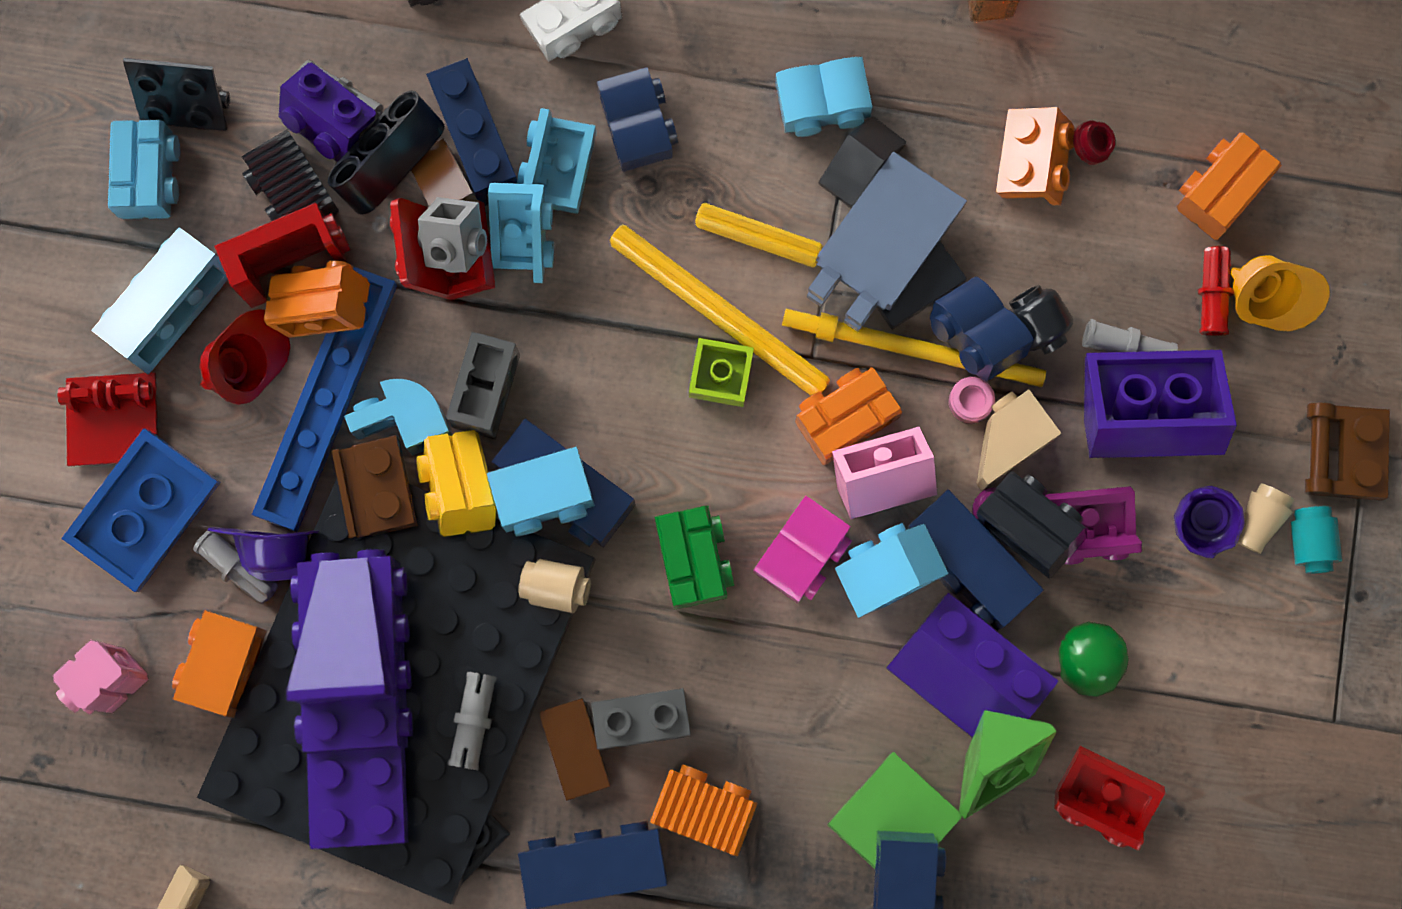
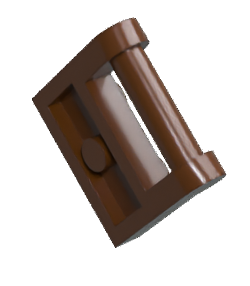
M1320 402L1307 404V419L1311 420L1310 478L1305 479V494L1379 501L1387 499L1390 409L1337 406L1331 403ZM1330 422L1339 423L1338 481L1329 479Z

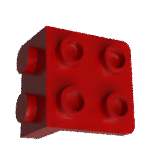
M404 198L391 201L390 227L394 234L397 256L395 269L404 287L449 300L496 288L484 202L478 200L482 229L487 234L486 250L466 273H450L444 269L425 267L423 249L418 244V219L428 207Z

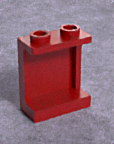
M317 203L214 246L230 286L251 308H255L268 301L258 278L326 249L334 261L348 263L344 253L351 250L342 228L338 226L333 214L330 213L325 216Z

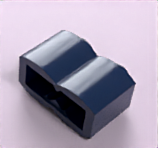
M648 67L597 81L599 97L622 172L673 158L671 145L678 144V138L672 118L664 120L659 107L660 104L666 103L660 78L651 79Z
M976 276L935 301L930 315L931 327L937 338L957 349L964 368L986 382L1025 358L1034 341L1024 323L1013 312L1004 307L997 294L987 283Z

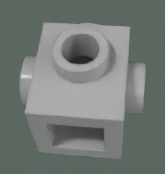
M437 197L418 219V244L423 249L425 267L444 269L450 273H466L486 250L487 234L482 229L479 203Z

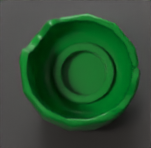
M1088 621L1074 626L1065 635L1058 650L1061 669L1060 677L1067 686L1079 695L1099 697L1115 689L1127 671L1129 657L1126 643L1111 626Z

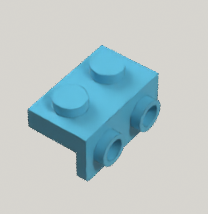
M541 108L538 121L532 120L529 125L527 146L532 148L528 163L522 162L520 165L517 184L544 185L545 202L552 203L553 209L578 214L597 133L596 126L553 118L549 109Z
M490 183L488 202L493 268L533 270V282L543 283L545 268H553L554 242L546 241V230H552L553 204L545 202L544 185Z

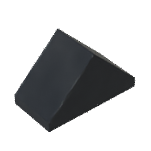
M871 116L848 134L818 184L849 208H852L892 152L899 154L907 141Z

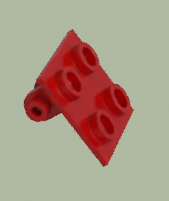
M151 372L149 375L146 373L66 378V387L58 388V402L60 405H66L68 467L116 464L143 428L149 429L157 435L155 372Z

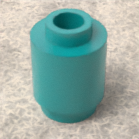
M1317 506L1294 510L1295 521L1290 523L1295 565L1305 566L1306 574L1333 572V563L1342 562L1338 518L1333 517L1332 507Z

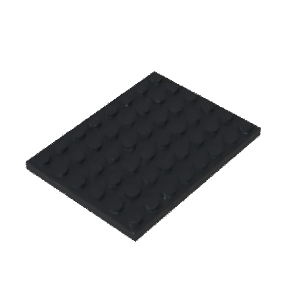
M336 479L314 531H319V533H313L308 542L306 562H311V555L317 553H338L341 560L357 558V552L361 550L380 549L385 550L386 556H391L400 562L401 568H405L408 587L407 595L402 596L403 614L408 616L409 641L404 642L405 661H409L411 669V687L406 689V708H411L413 733L412 736H408V748H405L408 843L321 848L320 850L443 902L454 904L475 854V847L480 842L484 832V825L487 824L574 614L531 605L529 599L520 598L519 583L524 565L527 561L536 563L539 559L583 567L584 577L589 578L596 559L534 533L516 536L514 530L506 532L497 518L495 527L491 530L473 533L466 531L464 534L444 537L440 535L437 520L429 521L427 516L425 493L431 492L409 484L417 526L375 536L361 537L359 540L353 541L349 538L338 480ZM290 584L237 704L235 717H232L197 798L310 845L307 753L302 751V744H298L295 738L296 716L301 715V704L287 701V689L297 654L292 641V626L294 622L299 621L298 603H294L292 600ZM467 672L479 673L481 675L477 694L480 693L483 674L497 677L487 719H491L490 729H485L478 770L464 768L468 748L465 749L462 767L448 765L458 723H454L455 713H460Z

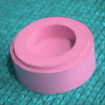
M964 378L957 382L951 390L948 400L949 408L952 414L961 422L969 424L981 422L991 413V406L995 404L994 391L981 378Z

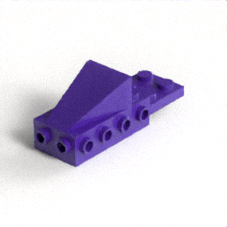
M361 550L357 552V558L341 560L338 553L312 554L311 562L297 563V575H293L291 578V596L293 602L298 603L299 621L294 622L292 626V641L297 654L287 689V701L301 704V715L296 716L295 738L298 744H302V751L307 753L310 849L408 843L405 748H408V736H412L413 717L411 708H406V689L411 687V669L409 661H405L404 642L409 641V621L407 614H403L402 596L407 595L408 584L405 568H401V563L393 557L386 556L385 550Z

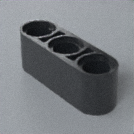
M408 91L401 94L333 167L328 176V184L357 214L364 215L370 213L385 200L438 141L445 128L444 122L416 91Z

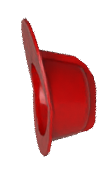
M265 310L246 311L237 317L217 339L205 347L200 358V370L203 378L200 382L201 387L205 390L214 391L225 401L236 405L252 402L281 372L287 363L290 352L289 337L266 325L264 321Z

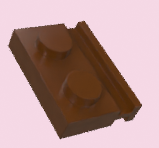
M396 435L352 445V447L342 450H332L348 534L351 540H359L361 537L375 536L417 526L400 439Z

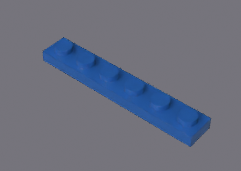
M354 267V270L366 277L370 283L367 303H364L366 308L364 326L356 330L325 334L252 512V515L259 519L294 532L299 530L397 288L395 281Z

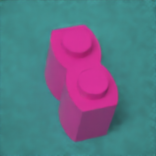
M805 495L758 562L753 573L797 604L803 596L812 600L826 580V577L820 574L822 568L829 558L838 563L851 544L852 540L845 536L851 526Z

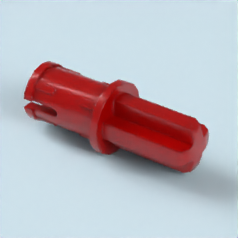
M1211 246L1204 250L1203 287L1198 289V295L1202 296L1201 335H1229V297L1234 295V289L1230 288L1231 250L1228 247Z

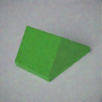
M984 710L965 755L959 813L964 819L968 818L1033 777L1057 732L1056 729L1049 723Z

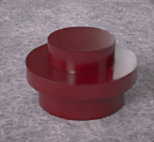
M1086 121L1080 124L1074 131L1073 146L1075 152L1087 164L1097 165L1106 161L1115 148L1116 139L1114 132L1104 122Z

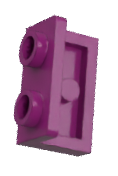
M1131 486L1045 495L1057 506H1060L1063 502L1069 504L1084 518L1082 525L1086 527L1085 539L1066 560L1065 565L1079 564L1084 561V558L1100 556L1107 560H1122L1128 558L1131 553L1142 552V542L1136 535L1135 491Z

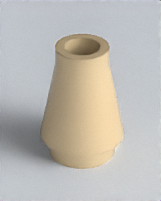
M1261 483L1256 492L1251 491L1244 516L1245 525L1237 543L1261 554L1266 544L1293 513L1290 507L1294 499L1271 486Z

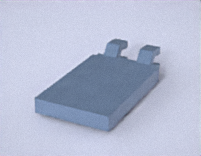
M892 152L817 255V265L822 270L808 288L807 298L822 307L840 281L860 294L847 311L846 318L844 319L845 324L859 332L877 306L882 310L885 308L889 311L962 211L967 200L895 152Z

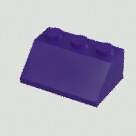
M1222 350L1086 353L1084 425L1089 458L1225 455L1237 424Z
M949 593L940 599L886 667L888 671L971 738L975 734L984 710L1029 719L1059 682Z

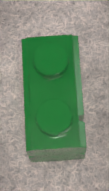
M709 506L656 516L655 522L674 610L727 599L726 588L734 586V580L729 559L720 561L716 544L725 542L720 516L711 517Z

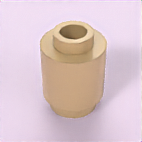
M539 559L536 563L527 561L520 578L519 597L529 599L531 605L575 613L578 605L585 606L587 603L591 580L584 577L583 567Z

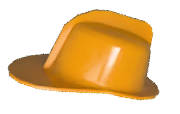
M1258 256L1251 259L1242 268L1233 267L1230 271L1234 279L1233 289L1236 299V312L1241 320L1250 324L1278 331H1294L1304 328L1320 316L1325 310L1330 297L1329 284L1323 274L1311 268L1284 262L1274 256Z

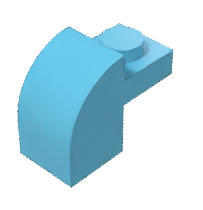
M389 379L380 382L386 399L379 401L378 398L364 400L353 407L354 412L344 416L350 432L358 440L397 425L405 447L412 455L424 451V439L428 436L441 434L453 436L445 414L432 394L420 384L406 379Z

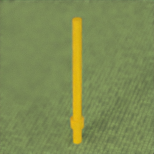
M787 308L785 310L782 326L815 333V338L833 342V339L836 338L965 369L960 361L959 351L955 348L867 327H862L857 332L844 322L838 321L839 316L821 312L820 316ZM1015 363L996 377L1043 387L1046 370Z

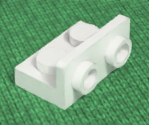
M542 0L520 13L522 22L548 62L557 56L564 58L571 55L580 47L582 41L594 34L601 36L608 33L617 25L618 20L622 18L619 0Z

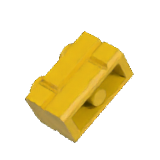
M475 430L456 432L453 436L441 434L428 436L424 439V453L416 457L417 472L420 483H429L431 493H425L426 512L429 521L437 520L440 535L444 537L464 534L466 531L473 533L491 530L495 527L497 508L487 477L488 469L478 432Z

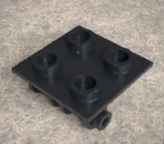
M130 58L123 59L140 120H160L169 126L227 131L223 109L229 108L230 93L229 91H222L221 86H217L212 66Z

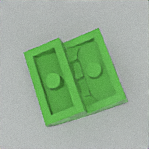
M892 752L862 787L852 795L827 826L875 869L877 831L934 834L939 844L962 818V815L898 755Z

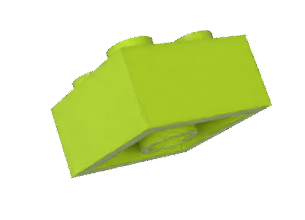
M699 338L689 387V398L744 407L754 348Z

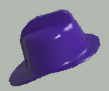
M208 528V531L232 534L242 567L250 575L264 581L289 580L293 575H297V563L306 562L309 534L319 533V531L277 534L242 529Z

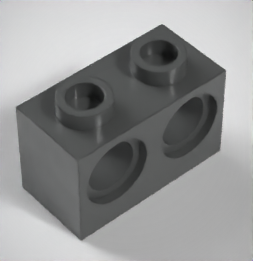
M471 332L446 416L452 428L462 431L475 430L480 436L496 440L521 356L516 343Z
M684 688L591 702L598 750L691 737Z

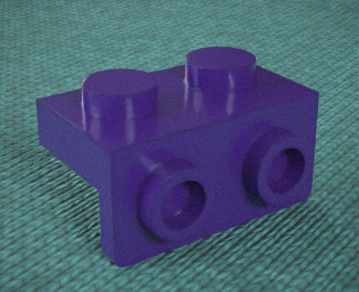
M307 63L280 86L278 118L281 119L286 128L291 132L301 134L314 144L322 156L327 159H333L337 163L357 142L360 133L375 120L376 111L314 63Z

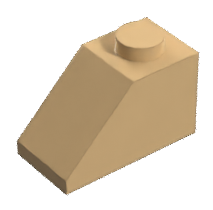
M1027 390L1019 397L1012 391L991 406L995 413L986 423L977 478V486L981 491L1048 446L1061 434L1030 390Z

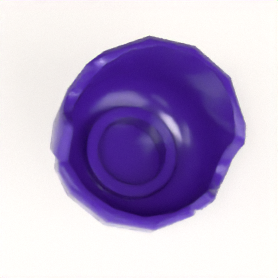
M1215 486L1197 488L1181 499L1174 513L1175 533L1191 553L1205 558H1215L1217 554L1236 546L1245 525L1243 507L1230 491Z

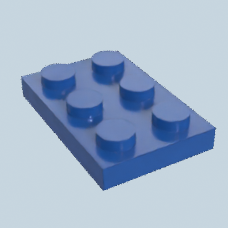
M143 428L61 539L132 591L140 592L221 482L152 431Z

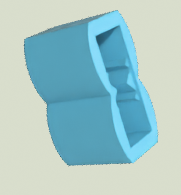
M862 57L843 58L820 65L794 67L776 73L775 83L785 132H795L798 137H806L819 133L821 127L825 125L838 124L841 129H849L860 126L865 122V118L871 117L872 102Z

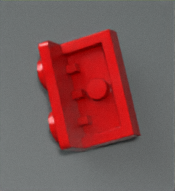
M1079 746L1055 790L1054 809L1067 822L1079 827L1087 825L1101 832L1107 841L1118 847H1126L1128 845L1136 850H1140L1144 843V831L1165 795V786Z

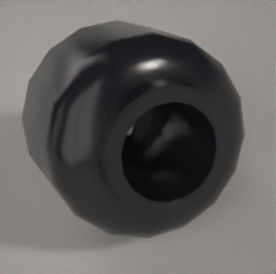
M1036 285L1017 295L1009 302L1011 306L1010 311L1024 323L1034 339L1029 351L1042 349L1044 354H1049L1067 343L1068 340L1065 334L1073 325V317L1054 289H1042L1040 285Z

